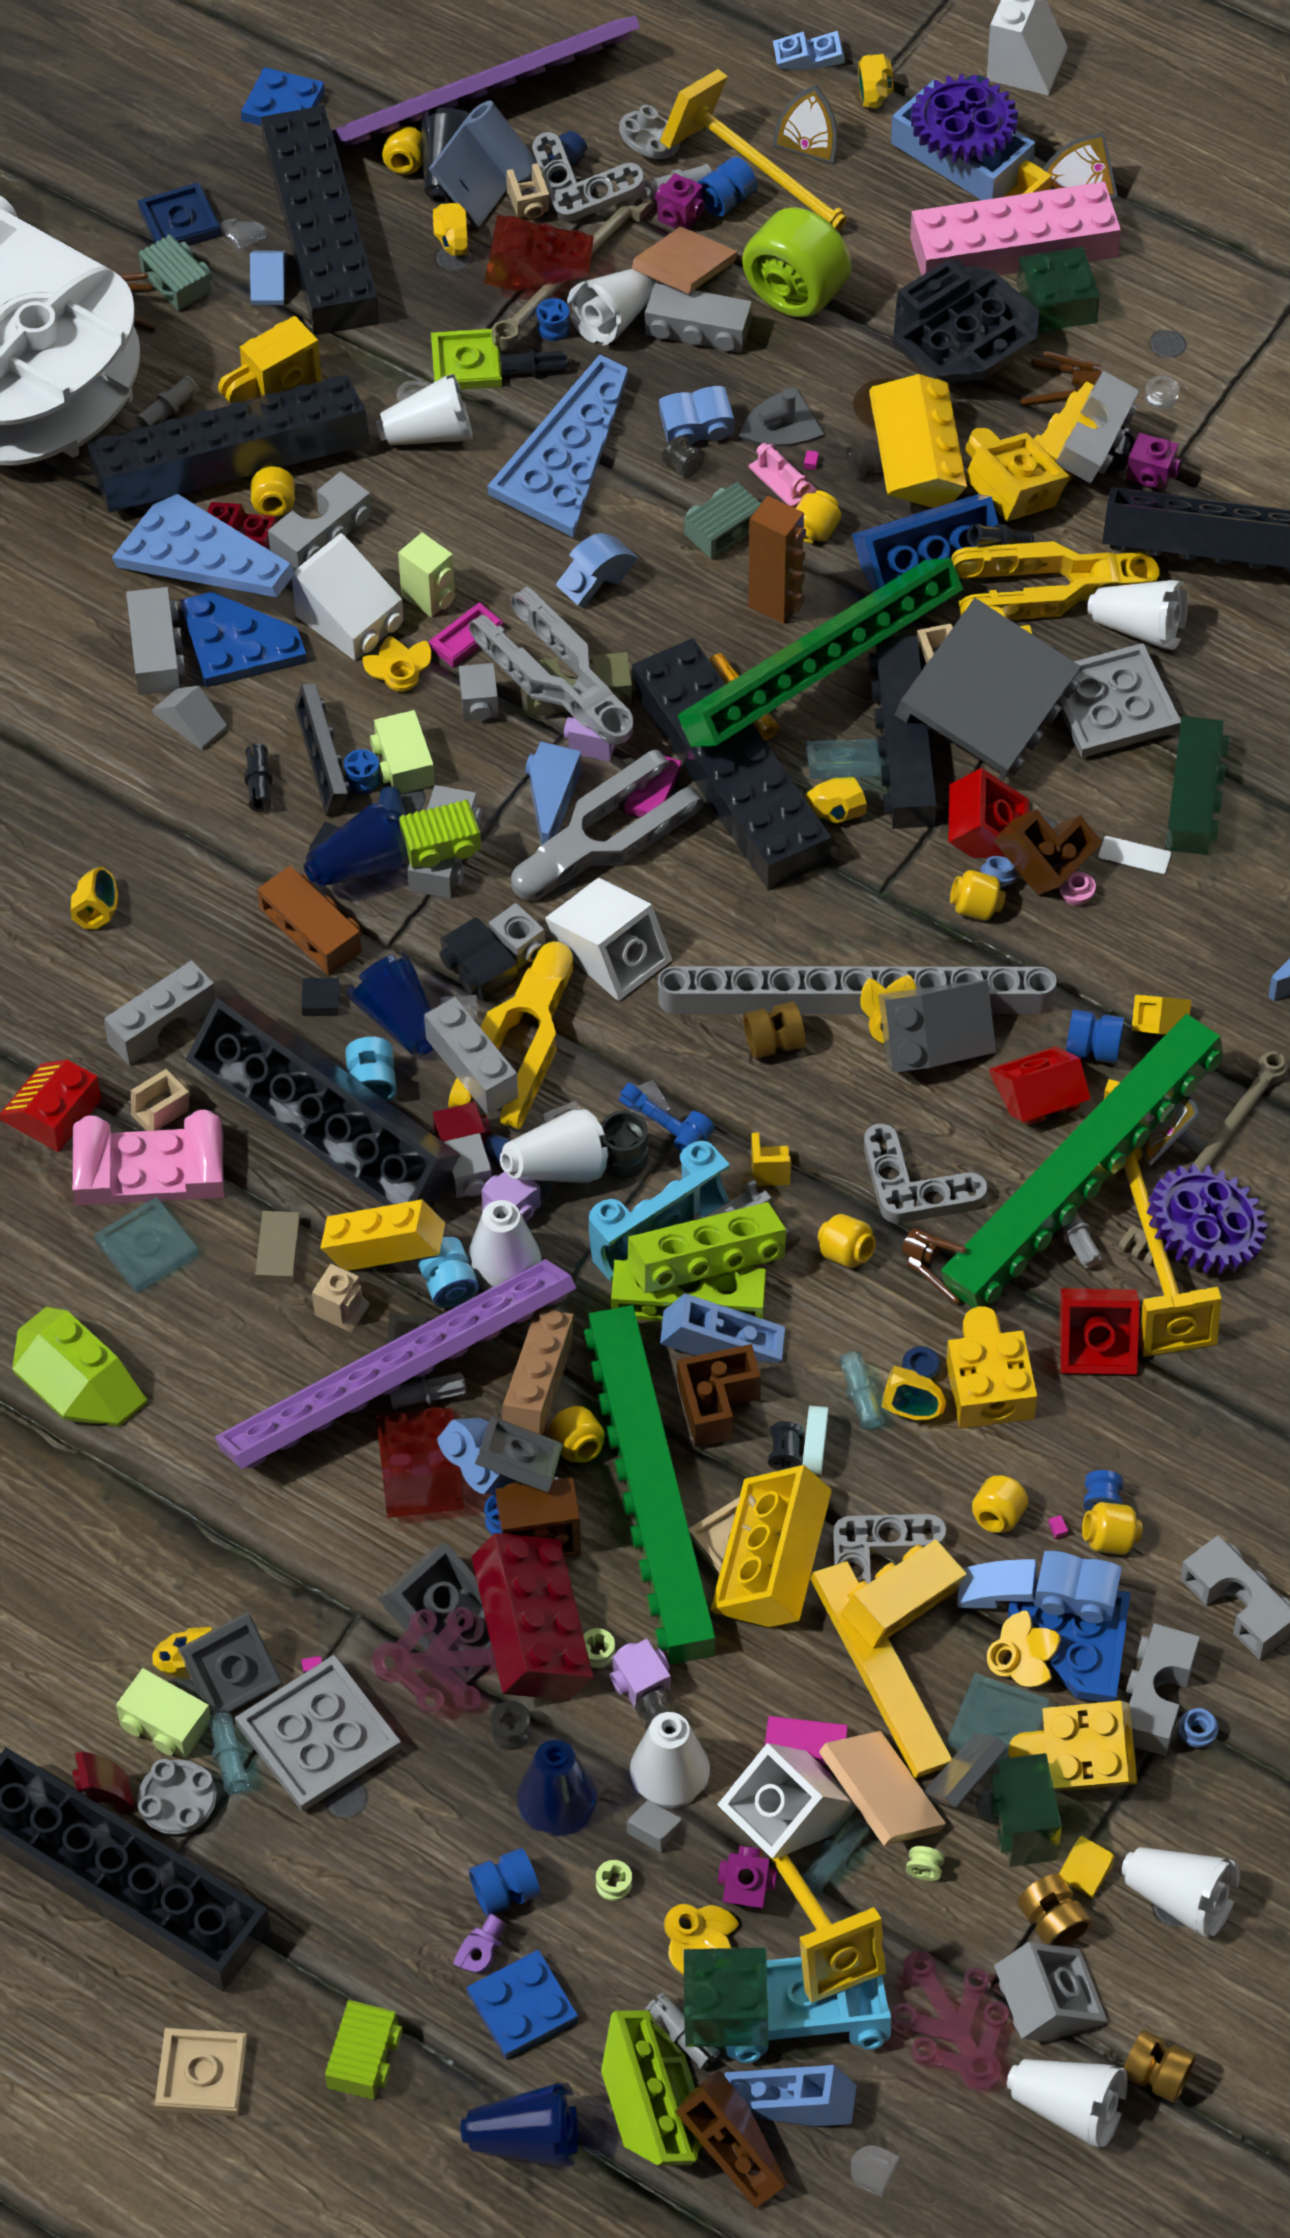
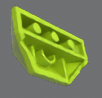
M45 1307L18 1329L12 1367L13 1373L63 1420L107 1423L108 1426L120 1427L148 1404L147 1399L119 1358L67 1310Z
M649 2010L614 2011L610 2018L601 2073L624 2147L657 2166L692 2165L698 2157L702 2144L675 2113L689 2093L695 2089L685 2055L672 2041L670 2036L655 2024L656 2019Z

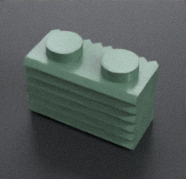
M168 234L161 241L157 240L155 244L152 243L145 250H140L141 272L148 274L147 279H149L150 283H153L154 287L164 295L165 299H168L169 303L177 311L211 293L210 280L212 279L210 269L204 262L198 263L193 258L192 251L185 242L179 243L172 235Z
M736 482L727 489L722 487L714 493L712 499L701 506L694 505L688 510L684 517V535L708 557L714 559L716 555L719 556L721 552H725L731 545H735L737 541L740 542L747 534L749 535V519L761 505V502H758L757 498L749 494L748 490H745L739 482Z

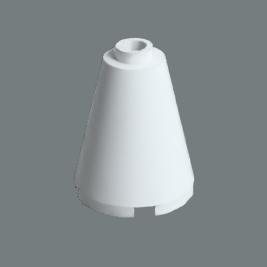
M634 269L580 282L570 290L567 298L568 304L572 302L573 313L570 314L571 321L578 332L589 342L595 343L599 341L603 343L602 345H608L621 335L648 304L654 284L657 282L655 279L634 271Z
M454 373L446 375L381 412V420L376 421L381 441L387 439L389 445H406L473 439L467 408L460 393H458L461 392Z
M1177 580L1098 588L1096 593L1091 594L1089 597L1088 614L1092 615L1095 623L1160 648L1175 650L1181 641V638H1175L1178 628L1185 629L1188 593L1187 590H1181L1180 588L1185 583Z
M586 1109L568 1111L507 1142L500 1155L501 1167L513 1179L589 1183L601 1178L606 1169L608 1157L607 1147L601 1148L599 1136L604 1135L602 1126L597 1118Z
M497 1200L488 1204L483 1210L467 1252L468 1264L474 1271L479 1288L484 1291L541 1262L540 1249L516 1205L506 1200Z
M665 1712L656 1716L634 1752L630 1764V1776L637 1793H640L646 1799L662 1808L673 1809L693 1802L694 1798L702 1790L704 1791L708 1785L710 1773L709 1760L687 1720L674 1712Z
M1139 1847L1134 1853L1129 1852L1125 1857L1122 1865V1875H1125V1883L1130 1888L1198 1935L1209 1938L1208 1934L1215 1936L1220 1931L1231 1912L1234 1901L1228 1899L1231 1886L1235 1888L1239 1886L1240 1868L1237 1862L1228 1858Z
M1023 2059L1019 2066L1014 2065L1011 2068L1007 2080V2088L1011 2090L1012 2098L1087 2144L1100 2148V2146L1105 2147L1109 2143L1119 2124L1122 2113L1117 2112L1116 2108L1118 2098L1126 2099L1128 2077L1126 2070L1116 2065Z

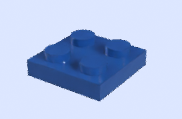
M264 67L241 110V121L261 126L262 116L317 107L325 92L324 82Z
M539 1950L467 1986L468 1996L506 2060L578 2023V2015Z

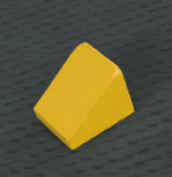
M1080 1836L1059 1874L1068 1885L1093 1898L1113 1868L1115 1856L1094 1842Z

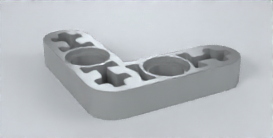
M551 132L541 133L533 141V152L557 214L564 221L578 220L637 196L646 186L645 175L640 166L635 163L622 164L577 183L564 147L556 134ZM546 144L551 145L556 160L549 161L544 148ZM556 170L567 172V178L562 183L556 184L550 181L552 173ZM632 174V176L634 177V184L628 185L626 179L627 175ZM611 181H616L619 191L615 192ZM604 185L608 187V193L605 197L595 199L591 196V192L596 186ZM583 192L586 196L587 201L589 202L587 204H584L583 199L580 195ZM568 199L572 200L574 207L570 210L567 209L565 203Z
M875 1124L867 1129L864 1135V1151L880 1212L887 1221L905 1223L973 1211L984 1205L987 1195V1183L979 1174L961 1173L910 1182L895 1129L886 1124ZM882 1138V1141L886 1143L885 1155L881 1156L880 1146L878 1142H875V1139ZM885 1167H892L899 1172V1176L892 1180H887L879 1175V1171ZM971 1187V1190L976 1192V1195L969 1196V1193L964 1191V1188ZM950 1189H953L955 1200H950ZM935 1191L943 1195L944 1200L938 1204H930L924 1200L923 1196L928 1192ZM912 1196H917L916 1207L914 1206V1200H912ZM898 1200L903 1205V1208L896 1209L892 1201Z
M930 1514L843 1517L837 1521L833 1531L834 1565L846 1561L860 1565L863 1573L856 1579L859 1583L865 1580L869 1584L871 1582L870 1555H905L914 1546L920 1544L922 1547H925L935 1539L944 1546L946 1539L945 1523L941 1518ZM884 1528H894L901 1536L897 1541L889 1543L883 1541L879 1537V1533ZM907 1528H912V1541H907ZM929 1528L932 1530V1534H934L932 1540L925 1539L924 1529ZM867 1529H873L872 1542H867ZM847 1530H854L855 1541H847Z

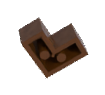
M1037 809L1015 818L993 840L1037 895L1060 887L1103 843L1081 815L1059 823L1052 829Z
M752 1344L677 1359V1383L695 1447L732 1440L733 1416L730 1405L761 1399V1375Z
M554 1477L548 1493L523 1483H511L503 1488L495 1489L496 1507L502 1534L561 1540L565 1558L581 1555L580 1516L573 1477L565 1479Z

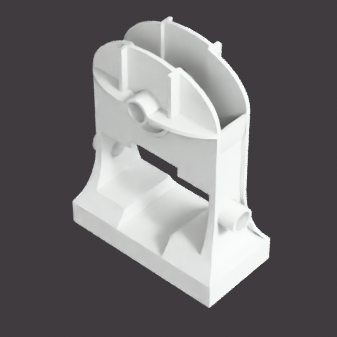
M0 196V465L28 464L52 457L61 452L74 458L79 455L78 448L105 428L122 409L126 401L131 403L133 399L131 387L135 381L140 363L139 338L133 326L135 320L133 296L129 286L121 276L19 219L12 205L2 196Z

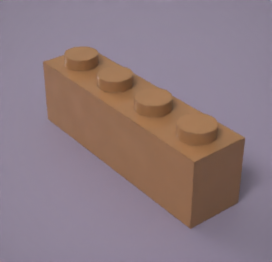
M539 1308L535 1310L503 1403L502 1420L543 1435L571 1351L574 1314L552 1309Z

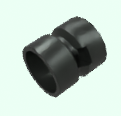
M627 1110L613 1112L601 1123L604 1135L600 1136L601 1148L607 1147L608 1152L605 1171L613 1177L621 1179L632 1178L639 1175L646 1168L648 1162L647 1124L635 1112Z

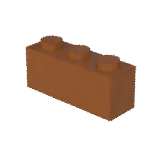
M291 865L257 889L259 910L328 976L362 952L360 939L362 932L358 924L352 918L346 919L338 911L336 904L329 896L323 897L315 889L311 879L305 874L300 875Z

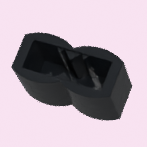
M479 918L471 919L440 938L442 950L439 952V956L448 970L454 969L460 975V982L469 994L475 993L481 1000H484L518 979L515 960L506 948L496 941L493 934Z

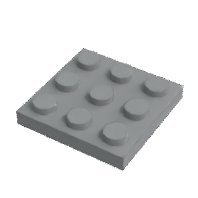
M1144 643L1074 661L1081 666L1076 676L1080 683L1070 699L1063 696L1058 705L1062 707L1060 713L1081 758L1181 731L1182 722Z
M332 1655L235 1717L237 1727L301 1812L312 1807L401 1749V1741L335 1655Z

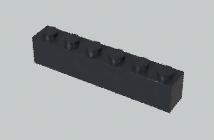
M917 636L889 637L876 644L873 653H868L869 674H876V680L871 681L872 702L879 701V708L874 709L875 730L882 729V737H877L878 758H885V765H880L881 786H888V794H883L884 815H891L892 829L935 827L936 799L927 724L913 715L907 723L895 716L901 699L921 673Z

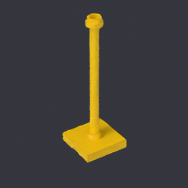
M717 69L678 93L660 139L661 143L670 149L690 135L707 127L808 208L827 220L837 231L844 226L847 216L844 215V211L841 208L831 209L713 116L728 77L726 74Z
M1135 1148L1126 1158L1123 1166L1164 1296L1143 1299L1140 1348L1143 1357L1217 1345L1222 1300L1218 1287L1179 1294L1167 1252L1164 1250L1163 1240L1155 1239L1159 1228L1149 1226L1153 1216L1147 1214V1210L1151 1203L1148 1202L1149 1195L1138 1164L1142 1157L1141 1148Z
M786 1854L777 1859L771 1858L816 1928V1931L799 1937L804 1991L811 2003L885 1974V1956L882 1949V1919L876 1909L873 1907L832 1924L789 1856Z

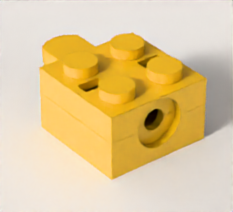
M296 316L276 324L272 329L256 338L249 339L245 344L239 346L241 367L220 379L218 391L231 404L234 402H244L250 398H260L268 393L287 391L299 385L321 382L318 339Z
M976 428L972 431L964 449L972 458L965 479L979 494L992 496L995 510L1006 521L1055 507L1069 478V475L1028 433L1000 440L990 429Z
M987 1307L972 1308L965 1314L962 1330L964 1338L948 1340L946 1366L959 1429L1035 1419L1037 1393L1024 1331L1001 1333L998 1316L993 1309Z
M1124 1701L1042 1708L1044 1730L1019 1733L1012 1738L1009 1744L1008 1754L1014 1766L1024 1771L1048 1770L1049 1789L1067 1791L1137 1784L1130 1704ZM1093 1775V1778L1084 1779V1776Z

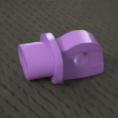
M490 1914L482 1929L476 1927L467 1936L453 1964L476 1974L486 1971L493 1962L496 1946L501 1948L503 1944L498 1938L506 1923ZM480 1950L482 1952L481 1959L473 1960V1953Z

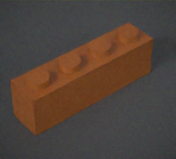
M769 496L764 499L749 519L748 607L784 624L792 613L796 614L800 610L804 602L802 584L805 574L802 572V565L805 558L803 540L806 535V529L804 528V512Z

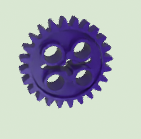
M963 74L959 75L958 81H953L948 75L946 76L945 84L934 80V89L925 86L923 95H916V103L912 104L911 127H913V136L919 137V145L928 144L929 154L937 150L940 151L939 159L952 155L953 163L959 157H963L964 161L969 163L970 158L975 156L979 162H982L983 154L986 153L993 158L995 157V148L1004 151L1005 143H1012L1013 134L1017 132L1018 110H1015V100H1009L1010 93L1008 91L1000 93V84L990 87L988 78L979 83L977 82L976 75H973L970 81H967Z
M1195 1164L1191 1165L1188 1172L1185 1168L1179 1166L1175 1173L1168 1171L1163 1179L1160 1178L1148 1199L1151 1205L1147 1210V1214L1153 1216L1149 1226L1160 1228L1155 1235V1239H1166L1168 1242L1164 1248L1165 1251L1175 1249L1178 1251L1176 1260L1180 1261L1184 1257L1188 1258L1189 1267L1192 1269L1198 1262L1202 1264L1204 1273H1208L1210 1268L1214 1266L1219 1274H1222L1226 1267L1232 1272H1236L1240 1265L1246 1267L1250 1260L1256 1257L1266 1239L1263 1233L1267 1228V1224L1261 1221L1265 1212L1254 1209L1259 1200L1258 1198H1247L1246 1195L1250 1190L1249 1187L1241 1189L1236 1187L1238 1183L1237 1177L1227 1181L1224 1170H1221L1216 1176L1212 1174L1209 1165L1205 1167L1203 1172H1200Z

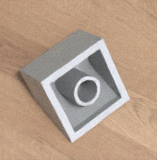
M1027 1942L994 1965L1000 1980V1989L1007 1999L1013 2015L1014 2027L1019 2032L1021 2039L1049 2042L1102 2026L1108 2022L1080 1949Z

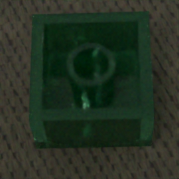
M1084 247L1019 257L1017 287L1019 293L1039 310L1037 332L1097 323L1100 294Z
M1042 1753L999 1759L997 1775L991 1776L993 1793H989V1802L992 1816L999 1817L1000 1829H997L996 1833L1000 1854L1007 1853L1009 1867L1056 1861L1062 1825L1047 1754Z
M766 1947L684 1949V2026L686 2047L769 2045Z

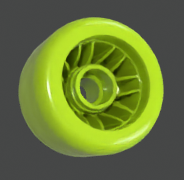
M796 207L785 208L773 214L749 240L742 257L745 276L756 294L773 309L785 315L799 318L813 316L825 308L845 285L852 269V259L848 246L835 227L818 214Z

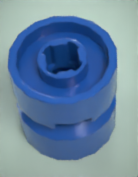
M735 156L726 160L717 167L716 171L708 173L697 182L703 185L704 208L716 217H723L734 209L738 203L745 201L756 193L758 189L756 176L750 166L741 158Z
M1073 1009L1066 1051L1080 1058H1087L1090 1053H1093L1096 1061L1117 1064L1124 1017L1104 1014L1099 1020H1096L1094 1014L1089 1011Z
M522 1847L501 1855L498 1864L489 1860L468 1869L474 1893L486 1917H489L490 1914L495 1915L509 1909L511 1901L520 1905L541 1896L534 1869Z

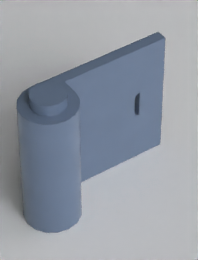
M487 101L477 106L467 116L429 170L451 199L466 208V218L474 228H478L506 191L507 170L513 169L517 182H527L532 179V164H537V160L494 103Z

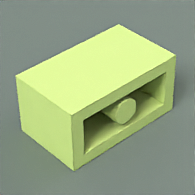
M421 532L398 552L401 596L432 618L441 609L449 607L455 598L453 554Z
M415 710L375 719V734L370 735V743L373 753L376 756L380 755L382 762H379V769L383 783L390 782L391 787L398 788L401 794L434 786L433 762Z
M142 1668L116 1704L120 1725L126 1732L136 1737H139L141 1734L152 1740L155 1747L167 1755L175 1753L183 1759L187 1758L212 1723L208 1704Z

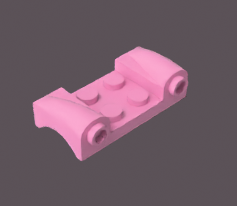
M198 1110L185 1118L184 1129L111 1133L110 1124L98 1116L82 1118L81 1121L73 1125V1194L75 1205L225 1198L223 1174L224 1134L220 1116L208 1110Z

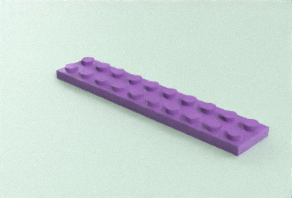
M635 15L614 20L331 130L334 142L343 141L344 146L361 143L371 139L369 132H373V135L392 131L401 127L399 124L400 120L405 124L423 119L429 109L433 113L436 112L437 108H451L459 105L457 98H460V101L471 100L487 94L486 87L489 90L502 88L516 83L515 76L521 79L546 71L545 64L549 68L575 60L573 53L575 57L587 55L603 49L602 42L606 46L632 38L630 31L640 28L637 17Z
M544 1259L215 1436L218 1447L240 1469L258 1466L266 1460V1456L278 1449L285 1450L299 1443L300 1437L311 1431H322L330 1427L334 1423L335 1418L346 1412L355 1413L367 1406V1401L380 1394L388 1395L395 1392L401 1387L402 1382L413 1376L421 1377L430 1373L435 1368V1364L445 1359H454L462 1356L468 1351L467 1347L480 1340L488 1341L497 1337L501 1333L502 1328L511 1323H521L530 1319L534 1315L535 1310L545 1305L550 1306L562 1302L567 1297V1293L576 1289L570 1274Z

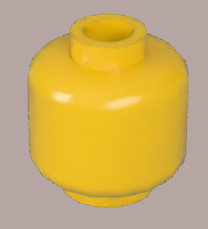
M401 126L391 131L382 151L383 161L388 169L400 175H410L417 172L422 166V133L419 130L410 126Z
M273 466L256 472L251 482V502L253 508L261 515L277 517L283 516L291 510L295 501V483L291 474L280 467Z
M817 490L815 493L805 494L795 508L804 512L806 535L803 541L812 544L814 540L819 542L827 541L841 520L842 514L838 508L839 502L826 492Z
M967 870L962 876H956L951 888L950 903L954 904L955 911L959 915L987 921L995 911L1001 912L1006 893L1000 890L1001 885L998 877L974 870Z
M845 1214L833 1216L829 1221L822 1224L818 1232V1241L820 1242L822 1255L826 1259L845 1267L854 1268L867 1262L875 1250L876 1240L870 1225Z
M572 1406L558 1412L552 1419L548 1430L550 1439L563 1444L560 1455L571 1463L591 1461L600 1453L605 1441V1432L591 1411L583 1406Z
M1003 1475L992 1476L986 1479L972 1501V1512L978 1524L986 1531L993 1533H1004L1014 1529L1028 1507V1495L1023 1486L1015 1479Z
M1099 1502L1092 1510L1086 1511L1084 1515L1082 1537L1084 1541H1088L1093 1551L1125 1555L1132 1549L1134 1543L1140 1542L1142 1537V1522L1137 1520L1136 1513L1131 1506Z

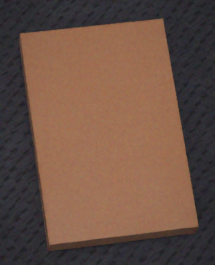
M680 226L636 256L633 260L632 269L686 294H690L734 263L737 251Z

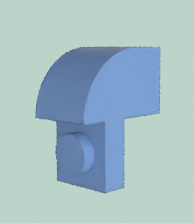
M605 533L592 535L577 545L569 554L574 560L556 583V586L576 605L585 608L604 581L619 585L638 557L617 537Z

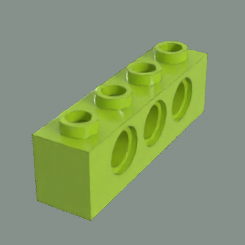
M769 1202L629 1236L628 1267L643 1292L649 1293L785 1258L786 1228Z
M628 1259L625 1261L614 1260L611 1309L633 1305L637 1320L663 1321L664 1310L686 1293L763 1319L766 1269L751 1266L644 1293L628 1267ZM687 1288H690V1289H694L695 1291H693V1292H684V1291H682V1290L687 1289ZM722 1291H731V1292H733V1293H732V1294L725 1295V1294H721L720 1292H722Z

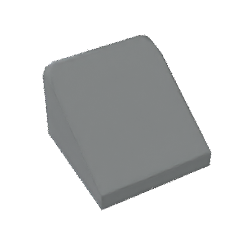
M647 1800L627 1821V1834L661 1853L682 1823V1819Z

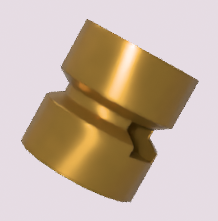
M794 1001L774 1005L769 1013L762 1008L743 1014L745 1036L754 1059L774 1055L777 1048L787 1052L805 1047L806 1040L803 1022Z
M1051 1874L1036 1881L1017 1900V1905L1031 1924H1038L1036 1933L1043 1944L1067 1947L1081 1938L1092 1925V1920L1078 1901H1071L1073 1892L1060 1874Z
M1143 2029L1138 2035L1123 2069L1127 2072L1129 2082L1142 2088L1148 2084L1152 2085L1154 2094L1175 2103L1189 2078L1197 2055L1177 2045L1167 2048L1165 2039Z

